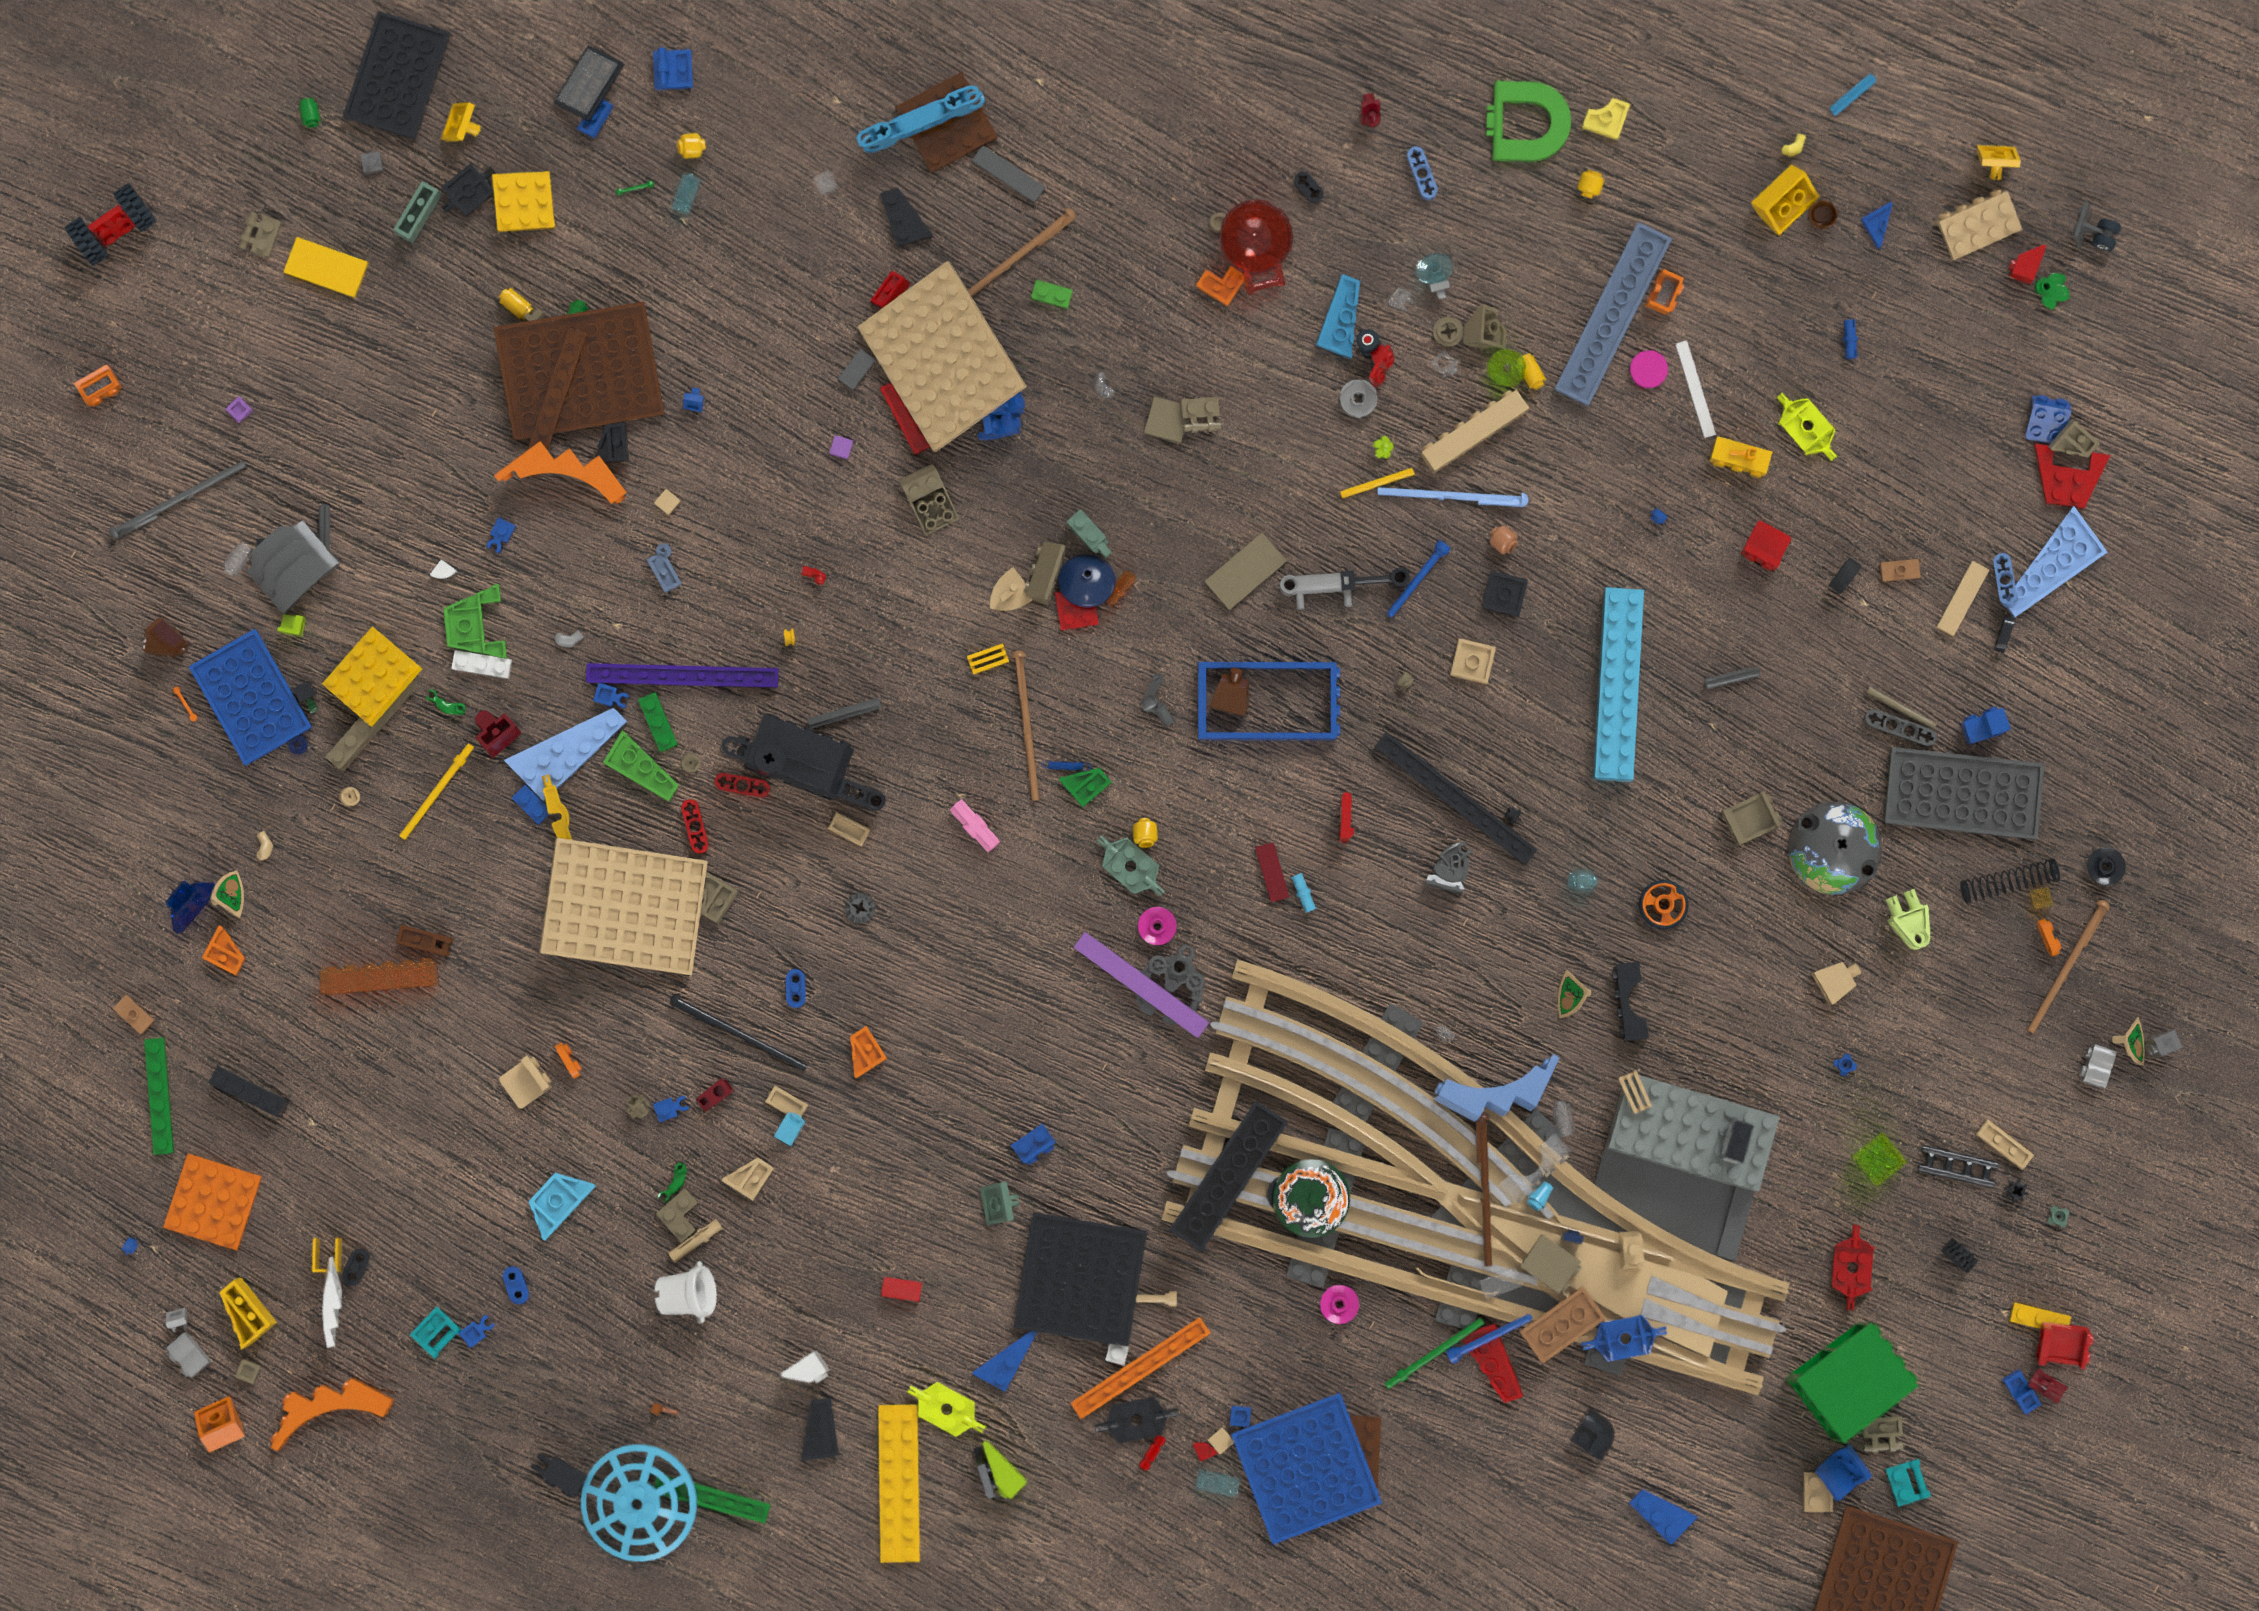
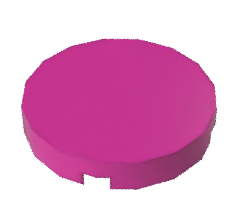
M1646 350L1640 352L1631 362V378L1642 388L1658 387L1664 382L1668 374L1666 359L1655 351Z

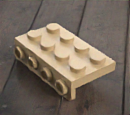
M2001 189L1990 192V196L1986 198L1982 196L1974 199L1973 204L1968 206L1966 204L1960 205L1955 208V212L1942 213L1938 216L1939 219L1935 220L1936 225H1939L1952 260L2022 230L2008 191H2001Z

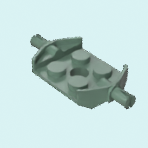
M1102 835L1097 839V842L1106 851L1102 867L1130 892L1137 894L1152 889L1159 897L1165 892L1156 882L1159 864L1153 861L1128 837L1113 843L1106 840ZM1129 861H1133L1136 864V869L1133 872L1125 869V864Z

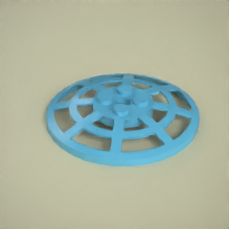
M645 1444L622 1446L603 1456L587 1475L588 1477L584 1482L581 1494L583 1520L593 1539L610 1554L630 1561L658 1559L676 1549L690 1532L697 1511L695 1486L684 1465L667 1451ZM631 1451L648 1452L644 1464L632 1463L624 1466L620 1465L617 1455ZM655 1455L671 1463L681 1476L670 1481L663 1472L652 1466ZM610 1460L614 1471L605 1478L600 1489L591 1486L590 1482L596 1471L605 1462ZM642 1470L640 1480L630 1482L624 1472ZM652 1473L657 1476L665 1485L655 1489L647 1482L649 1474ZM617 1476L622 1487L616 1494L605 1491L608 1484ZM684 1482L690 1498L689 1514L677 1512L678 1499L675 1488ZM667 1492L670 1493L671 1510L661 1508L660 1496ZM587 1493L597 1496V1511L600 1521L592 1525L586 1510ZM603 1499L613 1502L614 1513L605 1517L603 1511ZM634 1499H639L642 1502L641 1509L633 1507L632 1502ZM658 1515L669 1518L666 1525L657 1533L652 1522ZM619 1519L627 1526L625 1535L622 1536L617 1533L610 1524ZM675 1520L687 1522L680 1536L667 1547L661 1537L670 1530ZM604 1527L614 1538L623 1542L621 1552L615 1551L606 1545L595 1532ZM645 1527L650 1535L649 1538L632 1539L634 1528ZM654 1542L660 1551L646 1556L628 1555L630 1544L645 1545Z

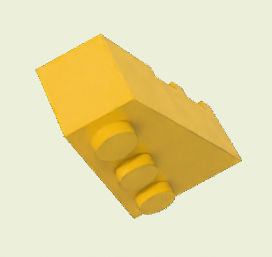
M242 1278L233 1280L220 1291L226 1311L234 1325V1332L237 1333L240 1341L241 1350L252 1345L277 1323Z

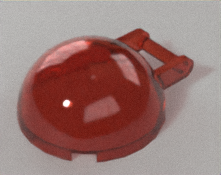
M1247 200L1236 205L1226 214L1220 226L1219 244L1224 258L1233 268L1242 273L1248 295L1277 285L1280 287L1285 286L1281 264L1292 250L1293 230L1288 217L1280 208L1275 207L1266 200ZM1273 270L1275 271L1276 278L1255 284L1252 283L1251 275H1262Z

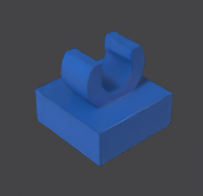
M692 388L691 394H684L683 409L703 411L704 396H700V389Z

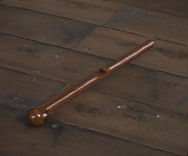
M1482 1112L1480 1118L1475 1121L1477 1163L1481 1162V1185L1483 1190L1481 1203L1483 1213L1485 1266H1492L1487 1119H1490V1116L1486 1112Z

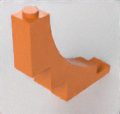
M541 441L494 474L498 482L500 480L505 482L513 476L512 471H515L520 479L543 473L572 476L596 488L611 504L613 502L616 504L620 503L626 498L624 494L627 493L599 455L583 466L570 448L554 459Z

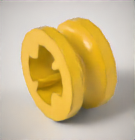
M784 629L786 647L789 644L795 646L794 629L790 631Z

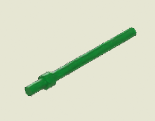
M1481 1318L1477 1319L1403 1370L1402 1368L1396 1372L1397 1375L1384 1384L1389 1390L1400 1381L1404 1382L1409 1378V1375L1483 1326L1484 1322Z

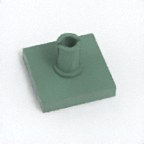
M1007 1182L980 1187L987 1225L1014 1220L1012 1207L1018 1206L1019 1201L1012 1200L1019 1199L1017 1194L1009 1195Z

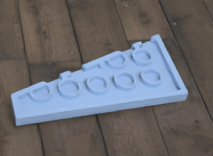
M2074 506L2017 582L2018 601L2013 607H2006L2013 618L2107 553L2104 546ZM2010 593L2006 598L2007 601H2011Z
M612 708L504 761L545 802L546 799L543 793L545 786L541 776L545 775L548 782L546 775L550 774L552 785H555L558 789L610 740L627 721Z

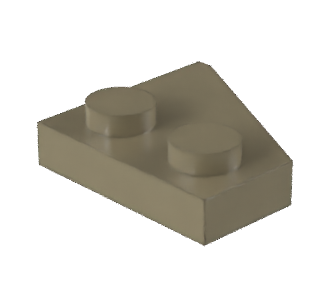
M2071 419L2048 448L2053 451L2057 450L2088 458L2100 442L2075 420Z
M707 872L701 914L719 924L739 892Z

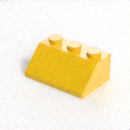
M1791 164L1751 204L1766 224L1777 235H1780L1819 198V195L1807 174Z

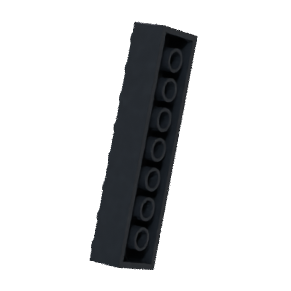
M1255 1101L1169 1231L1202 1252L1288 1122L1258 1101Z

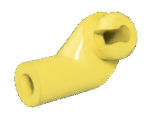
M1797 134L1793 144L1782 147V154L1788 157L1799 154L1802 151L1806 136Z

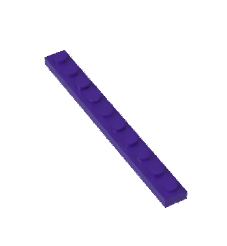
M587 663L586 683L778 688L779 680L778 668Z

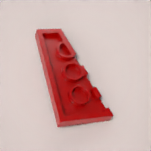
M1496 1323L1475 1330L1461 1340L1462 1343L1464 1342L1466 1345L1496 1330ZM1501 1336L1469 1352L1480 1365L1482 1372L1487 1375L1491 1385L1504 1403L1524 1396Z

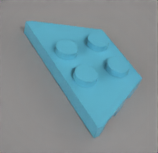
M554 1173L528 1201L544 1241L596 1187L595 1184Z

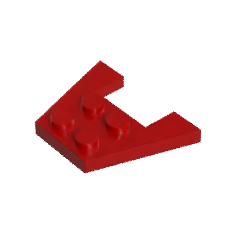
M2035 444L2034 448L2045 504L2065 507L2074 506L2078 509H2084L2111 455L2092 452L2090 454L2088 470L2052 465L2054 451L2049 449L2047 445Z

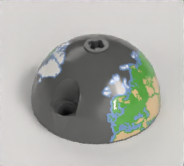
M1825 802L1809 808L1796 820L1789 835L1788 856L1794 872L1805 885L1823 894L1843 895L1860 889L1871 878L1876 876L1881 861L1882 840L1876 824L1863 810L1848 803ZM1802 819H1807L1810 822L1809 829L1802 827ZM1837 841H1843V846L1845 848L1839 849V844L1837 843ZM1864 866H1868L1871 869L1870 876L1864 875L1862 871Z

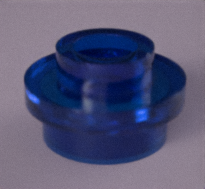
M298 735L289 740L288 747L292 753L300 755L307 750L308 742L303 736ZM297 741L301 742V746L299 748H295V743Z

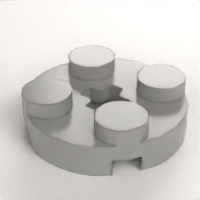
M1366 380L1349 381L1343 386L1340 393L1339 402L1341 408L1346 414L1357 419L1368 416L1373 412L1377 404L1375 387ZM1355 394L1358 396L1360 394L1363 395L1362 403L1354 402Z

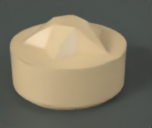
M347 787L340 792L339 798L343 805L354 806L359 802L360 794L357 789Z

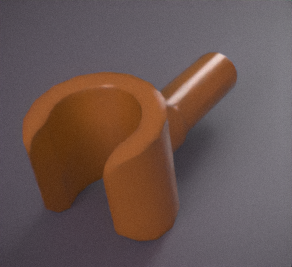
M654 1403L650 1408V1412L659 1416L661 1411L678 1415L677 1410L666 1408L659 1403Z

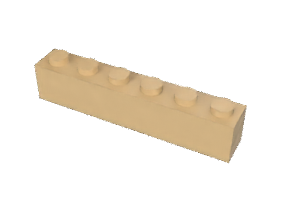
M1517 389L1513 392L1509 390L1501 396L1502 399L1497 403L1494 400L1486 405V410L1482 413L1477 411L1470 416L1471 420L1464 423L1462 421L1454 427L1455 430L1450 434L1448 432L1438 437L1439 441L1435 444L1430 442L1424 446L1421 457L1432 473H1436L1528 412L1529 407Z

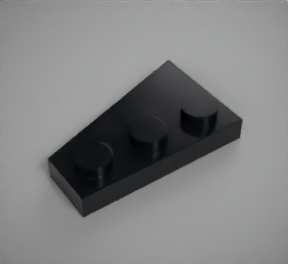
M899 188L880 193L897 248L933 237L931 231Z
M831 1397L811 1400L801 1461L839 1456Z

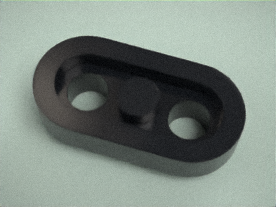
M356 1249L350 1254L342 1272V1281L347 1286H356L361 1282L370 1262V1255L366 1250ZM359 1255H362L364 1257V1260L362 1262H358L357 1257ZM351 1273H354L356 1275V1278L354 1280H351L349 1278V1275Z

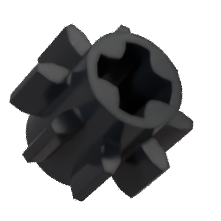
M2020 1179L2016 1180V1184L2009 1180L2010 1186L2003 1188L2007 1190L2005 1198H2012V1203L2016 1202V1198L2023 1202L2022 1197L2029 1194L2025 1192L2027 1184L2021 1185ZM2014 1188H2019L2018 1195H2013Z

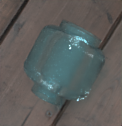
M1575 869L1568 876V886L1574 893L1590 894L1598 884V878L1591 869Z

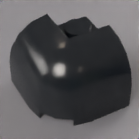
M1588 1407L1570 1441L1602 1461L1614 1442L1615 1430L1612 1423L1606 1417Z

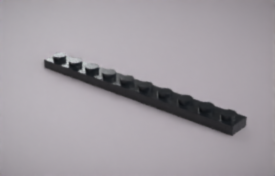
M1385 732L1374 746L1375 749L1524 865L1528 863L1537 851L1530 843L1389 733Z

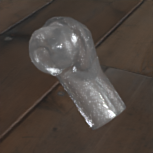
M1096 372L1095 390L1103 398H1112L1114 390L1105 384L1106 373Z

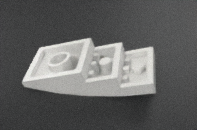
M333 1257L329 1258L323 1298V1326L327 1348L335 1346V1327H338L339 1308H341L342 1289Z

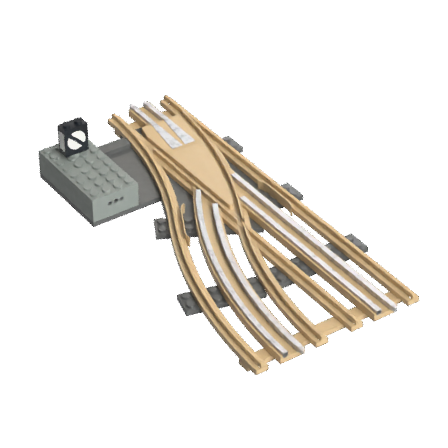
M1237 960L1232 979L1248 983L1250 986L1245 1002L1226 997L1219 1022L1211 1023V1027L1217 1030V1035L1234 1040L1229 1058L1210 1052L1205 1068L1206 1072L1223 1077L1213 1113L1194 1108L1189 1127L1207 1132L1202 1150L1183 1145L1176 1171L1167 1172L1168 1176L1173 1178V1183L1190 1187L1187 1202L1221 1153L1225 1138L1230 1139L1241 1121L1231 1119L1241 1083L1293 1104L1341 1130L1329 1128L1324 1146L1280 1134L1270 1151L1300 1160H1321L1333 1165L1346 1179L1350 1193L1355 1176L1436 1199L1442 1206L1431 1217H1426L1350 1194L1349 1211L1342 1224L1331 1233L1321 1237H1303L1298 1235L1297 1239L1227 1218L1222 1220L1213 1235L1290 1257L1291 1260L1286 1277L1322 1288L1330 1269L1439 1301L1434 1321L1462 1329L1475 1322L1477 1313L1506 1322H1512L1524 1315L1530 1314L1532 1320L1522 1325L1526 1327L1583 1286L1606 1318L1600 1323L1643 1315L1652 1328L1666 1326L1667 1330L1663 1331H1667V1335H1660L1654 1338L1650 1354L1630 1358L1759 1396L1764 1377L1744 1371L1749 1352L1770 1358L1776 1332L1786 1331L1785 1327L1779 1325L1780 1320L1760 1315L1765 1296L1785 1302L1790 1283L1757 1273L1735 1264L1734 1261L1737 1257L1754 1192L1760 1190L1780 1116L1639 1075L1652 1107L1634 1114L1621 1087L1593 1184L1552 1150L1553 1146L1564 1135L1537 1109L1522 1121L1511 1110L1502 1117L1485 1107L1483 1112L1490 1116V1119L1487 1120L1494 1123L1508 1137L1497 1149L1487 1141L1492 1266H1485L1481 1203L1483 1190L1481 1185V1162L1477 1163L1476 1131L1447 1107L1435 1101L1432 1096L1395 1071L1405 1056L1442 1082L1449 1079L1464 1086L1483 1087L1446 1059L1415 1040L1414 1038L1424 1022L1390 1003L1382 1018L1379 1019L1311 985L1272 970ZM1268 990L1330 1015L1371 1037L1363 1051L1360 1052L1314 1028L1264 1009ZM1254 1046L1287 1059L1342 1087L1333 1102H1330L1290 1081L1248 1065L1247 1062L1251 1048ZM1631 1077L1643 1106L1647 1105L1635 1077ZM1624 1080L1636 1109L1640 1108L1628 1080ZM1374 1107H1378L1416 1133L1469 1178L1461 1186L1445 1182L1406 1149L1366 1123ZM1364 1145L1394 1166L1361 1157ZM1258 1167L1236 1201L1275 1213V1210L1269 1205L1267 1200V1189L1269 1184L1281 1174ZM1545 1181L1553 1187V1190L1544 1208L1536 1211L1527 1204L1528 1196ZM1167 1201L1161 1220L1174 1223L1177 1219L1175 1216H1179L1185 1206ZM1568 1229L1579 1231V1235L1584 1236L1583 1243L1577 1244L1561 1240L1563 1232L1568 1233ZM1639 1231L1643 1240L1644 1265L1642 1268L1622 1269L1619 1232ZM1339 1232L1448 1263L1450 1268L1446 1281L1422 1273L1418 1267L1416 1270L1423 1276L1335 1251ZM1540 1235L1546 1236L1581 1261L1579 1264L1581 1266L1580 1271L1576 1276L1572 1275L1568 1280L1570 1282L1569 1287L1565 1292L1561 1291L1560 1294H1557L1519 1267ZM1598 1325L1574 1342L1582 1344V1342L1592 1341L1595 1338ZM1628 1333L1621 1334L1620 1341L1623 1344H1628L1631 1340ZM1592 1348L1587 1350L1584 1365L1622 1376L1626 1358L1607 1362L1597 1349Z

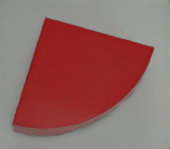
M1204 1442L1193 1443L1200 1462L1218 1454L1210 1444Z

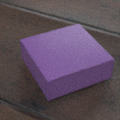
M240 396L226 408L227 412L239 424L253 411Z
M835 435L830 455L848 460L853 440Z

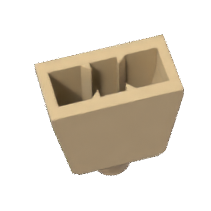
M1841 962L1816 971L1811 975L1830 1006L1856 986L1853 978L1861 974V971L1856 963L1846 968L1845 964Z
M1639 1231L1619 1232L1622 1269L1642 1268L1644 1265L1642 1235Z

